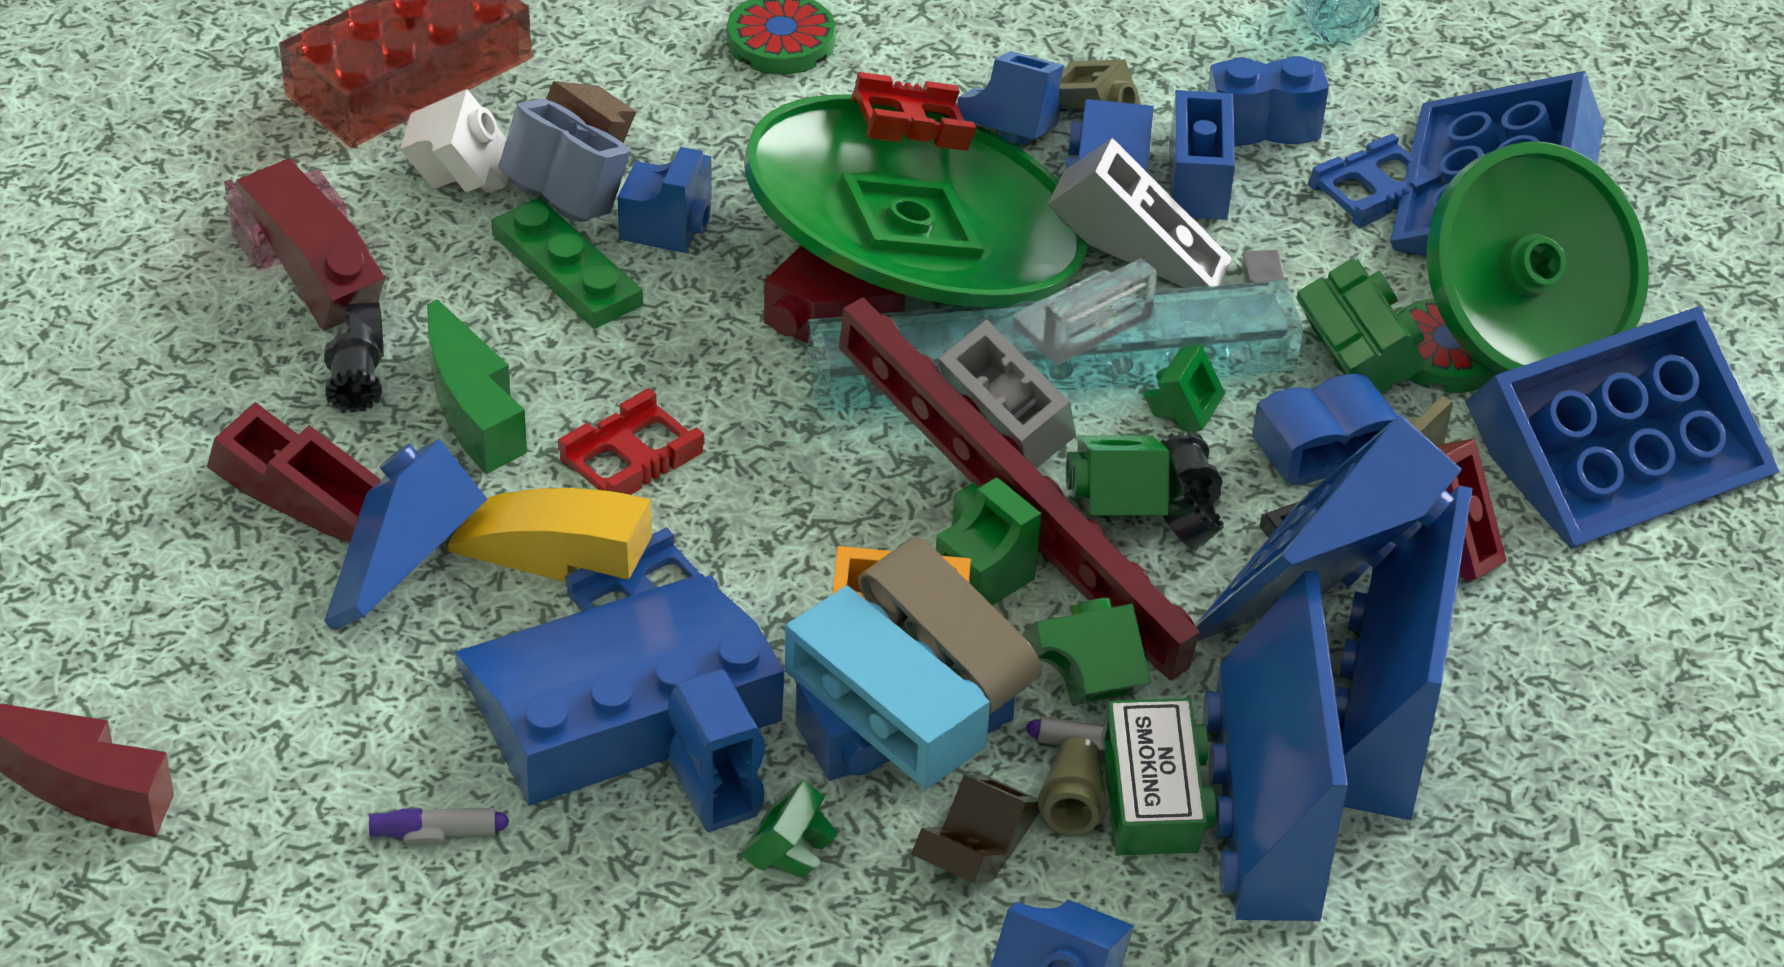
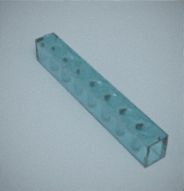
M1286 280L1018 302L1008 307L966 306L881 314L888 316L896 324L900 334L920 354L927 355L934 361L941 375L942 371L938 358L987 319L1059 391L1158 383L1156 374L1159 370L1170 365L1181 347L1202 344L1218 378L1297 371L1303 325ZM842 317L808 320L807 365L818 413L895 406L839 350Z

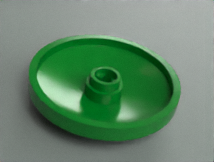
M1535 141L1508 145L1484 154L1469 163L1451 180L1441 195L1431 219L1427 241V269L1436 306L1455 340L1474 360L1488 370L1500 374L1637 327L1645 306L1649 280L1648 255L1643 231L1638 217L1622 189L1605 170L1581 153L1565 146Z

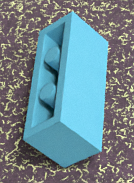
M848 585L785 625V672L923 789H928L986 748L990 701L985 697L981 689L972 681L963 680L937 659L935 653L927 644L922 641H915L894 624L879 605L867 602Z

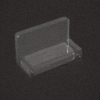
M1142 258L1111 273L1107 270H1102L1014 314L1013 326L1058 365L1152 318L1157 270Z

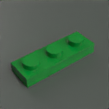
M541 197L491 219L492 235L593 329L643 306V289Z

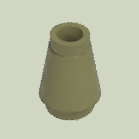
M1071 737L1062 742L1038 796V806L1045 822L1051 829L1063 835L1079 836L1090 832L1102 820L1107 811V799L1099 758L1100 753L1097 745L1090 739Z

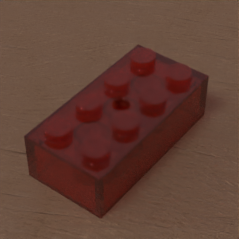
M367 0L279 42L285 95L350 148H354L408 121L411 113L463 90H470L532 59L529 6L521 0Z

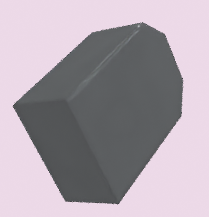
M1279 250L1244 251L1242 268L1248 294L1257 299H1276L1283 293L1285 284Z

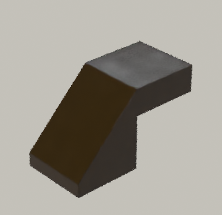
M984 774L963 775L944 826L921 828L911 855L973 883L993 881L1039 815L1038 798Z

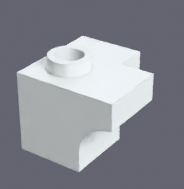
M467 89L411 113L400 150L431 188H440L447 184L458 182L466 193L478 187L485 192L493 193L506 187L509 176L498 166L507 138L499 130L492 113L487 108L481 107Z

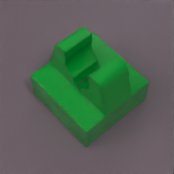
M1202 344L1181 347L1170 365L1159 370L1156 374L1159 389L1146 390L1143 394L1153 415L1156 417L1175 418L1180 430L1188 432L1202 431L1224 397L1225 391Z
M803 779L769 807L740 855L754 867L763 871L770 865H773L796 877H804L819 866L821 860L808 851L804 840L811 844L813 848L822 850L832 843L837 836L834 827L818 809L825 796Z

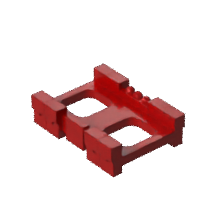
M858 72L851 98L853 102L858 103L868 126L866 131L868 138L901 142L904 135L908 140L930 142V139H934L935 147L968 151L977 129L974 122L964 121L956 103L960 92L957 85L925 81L922 89L920 84H915L912 87V84L906 82L903 86L902 82L896 81L893 85L891 76ZM871 105H889L896 108L898 112L875 108L873 110ZM925 112L949 115L952 119L941 118L940 122H935L934 119L927 118Z
M649 388L619 404L620 415L614 413L597 423V428H594L587 422L558 439L560 461L563 464L571 466L597 490L632 495L642 489V482L649 484L651 477L658 479L660 472L667 474L669 466L675 470L703 453V445L705 444L704 433L697 427L690 431L683 427L657 405L656 393ZM652 423H661L678 438L660 449H651L634 434ZM603 451H612L629 466L609 478H603L587 466L585 462Z

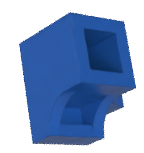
M1013 51L996 58L987 87H975L959 96L957 105L964 121H971L978 125L998 130L997 135L1008 142L1030 143L1031 139H1037L1058 124L1062 104L1059 103V87L1064 65Z
M680 147L674 160L667 164L655 165L635 161L617 197L619 240L686 253L695 233L704 234L709 223L712 199L711 156L703 155V151Z
M1066 900L1061 906L1056 908H1038L1016 902L1007 910L991 967H1122L1135 925L1071 900Z

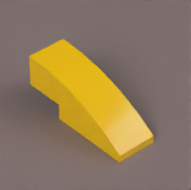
M539 488L501 493L487 497V500L456 529L447 544L448 552L565 582V576L575 572L577 567L629 580L652 538L651 499L612 491L580 488Z

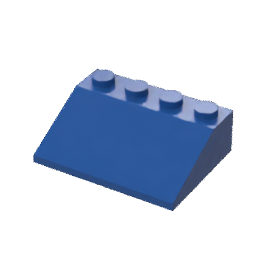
M1581 71L1422 103L1410 154L1413 156L1412 163H1408L1405 180H1407L1405 187L1408 186L1411 191L1408 194H1403L1399 201L1390 240L1393 249L1427 256L1428 232L1433 213L1441 195L1451 180L1464 167L1484 154L1516 143L1537 141L1565 146L1581 153L1598 164L1604 122L1586 72ZM1420 164L1430 172L1436 170L1442 175L1440 182L1427 187L1418 195L1415 194L1414 188L1409 185L1410 181L1418 178Z
M1700 306L1495 375L1465 401L1491 458L1570 549L1760 481L1780 472Z
M1400 414L1296 504L1195 624V627L1200 631L1198 641L1262 618L1303 571H1318L1321 595L1340 581L1347 587H1350L1369 566L1375 568L1395 546L1401 548L1422 525L1427 528L1442 514L1454 498L1446 489L1462 469Z
M1458 486L1450 494L1454 497L1452 502L1427 528L1422 525L1401 548L1395 546L1373 568L1368 594L1356 591L1354 593L1348 630L1360 632L1359 640L1346 638L1339 678L1352 680L1351 688L1337 686L1335 695L1339 726L1343 729L1341 740L1348 783L1344 807L1412 820L1442 686L1472 488Z
M1303 571L1220 663L1216 691H1206L1204 695L1203 722L1207 732H1216L1217 743H1211L1209 748L1210 784H1222L1223 796H1216L1215 798L1216 822L1214 831L1216 838H1227L1228 850H1222L1220 855L1221 893H1233L1236 920L1321 921L1348 787L1318 571Z
M702 573L455 652V661L529 806L669 759V747L676 733L668 716L669 698L677 683L693 676L705 675L723 669L728 674L758 729L782 721L785 672L758 624Z

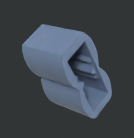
M541 98L516 105L498 166L507 176L513 179V185L519 190L533 195H544L552 204L557 206L556 210L561 216L577 222H586L592 218L611 213L631 151L612 135L586 125L579 116L565 107Z

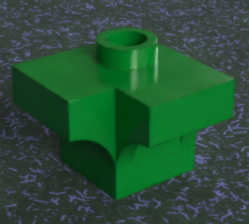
M997 477L981 487H978L973 482L954 494L952 526L937 535L936 551L941 556L971 558L969 583L991 605H994L1035 580L1041 513Z
M1109 598L1081 602L1070 607L1072 615L1036 621L1022 634L1033 647L1039 660L1050 664L1062 675L1072 706L1133 695L1151 683L1133 604L1111 608Z

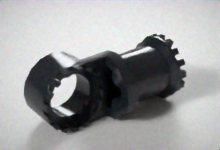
M380 302L346 304V317H349L346 320V325L349 326L347 332L336 335L332 341L325 345L324 362L331 371V377L326 381L325 396H327L328 404L332 403L334 408L340 407V412L345 413L347 408H350L351 412H356L355 408H359L360 412H364L366 407L370 409L373 407V402L379 403L381 400L382 385L379 378L375 375V369L379 365L380 357H384Z
M1188 431L1187 436H1184L1182 432H1178V436H1174L1171 433L1168 435L1169 440L1162 439L1160 441L1169 450L1168 515L1162 516L1175 535L1186 546L1197 551L1224 528V523L1222 520L1219 521L1221 517L1216 513V509L1213 506L1221 496L1223 481L1216 467L1208 463L1210 450L1201 435H1195L1193 431Z

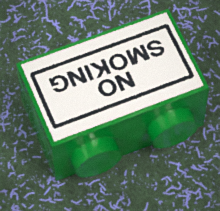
M1191 698L1109 701L1102 730V741L1115 856L1199 853L1205 828H1214L1216 801L1213 786H1202L1200 766H1206L1208 738L1205 725L1194 724Z

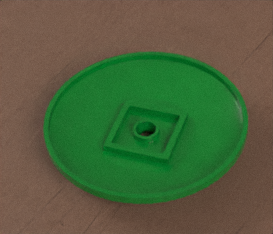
M852 94L813 96L784 104L765 115L752 131L745 151V175L755 199L765 213L780 229L814 255L857 278L882 288L943 304L967 307L1015 306L1042 300L1065 288L1078 274L1086 256L1088 244L1072 228L1066 226L1047 205L1059 180L1032 156L976 125L977 129L968 151L935 147L934 139H930V142L908 140L904 135L901 142L871 139L867 137V123L859 104L853 102ZM871 105L873 110L875 108L898 112L896 108L889 105ZM925 112L926 117L934 119L935 122H940L941 118L952 119L949 115Z

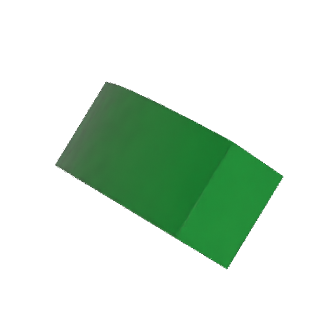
M438 299L427 304L431 372L437 400L448 426L464 451L485 474H488L527 453L525 409L511 397L509 365Z

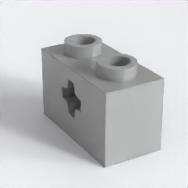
M987 319L938 358L943 377L960 394L969 396L979 408L981 415L1001 435L1010 437L1018 445L1022 455L1036 469L1076 437L1070 401Z

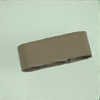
M917 536L911 537L860 574L858 578L859 587L865 600L879 605L886 612L890 620L915 641H922L933 650L937 659L963 680H969L976 684L990 701L989 715L1041 676L1042 666L1038 655L1030 643L924 539Z

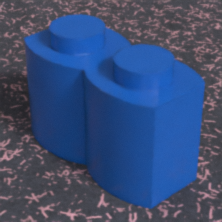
M1291 56L1265 64L1249 58L1238 57L1210 66L1207 92L1233 93L1234 146L1251 145L1264 140L1282 144H1302L1321 138L1329 89L1322 62L1310 60L1303 56Z
M1346 374L1329 378L1313 389L1299 387L1276 391L1258 402L1252 437L1286 483L1303 485L1328 477L1398 415L1366 375Z
M721 669L705 675H696L677 683L671 692L668 702L669 720L676 731L669 747V762L701 824L709 833L757 817L764 801V786L757 771L764 758L765 743L761 732L728 674Z

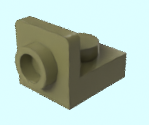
M1126 60L1071 61L1063 69L1060 81L1059 103L1062 104L1061 108H1074L1077 112H1084L1086 99L1141 105L1138 90L1133 83Z

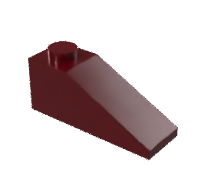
M290 158L236 180L235 186L323 331L348 320L349 317H346V304L379 301L386 277L357 229Z

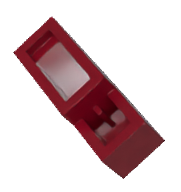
M256 402L214 438L207 463V468L251 498L324 534L348 542L351 541L366 493L381 480L310 425L298 435Z
M0 703V772L34 796L73 815L114 829L156 838L174 797L166 752L112 743L108 720Z

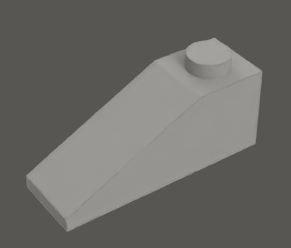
M1113 138L1064 170L1047 204L1058 215L1059 219L1066 226L1072 228L1088 245L1205 297L1210 298L1217 294L1232 259Z

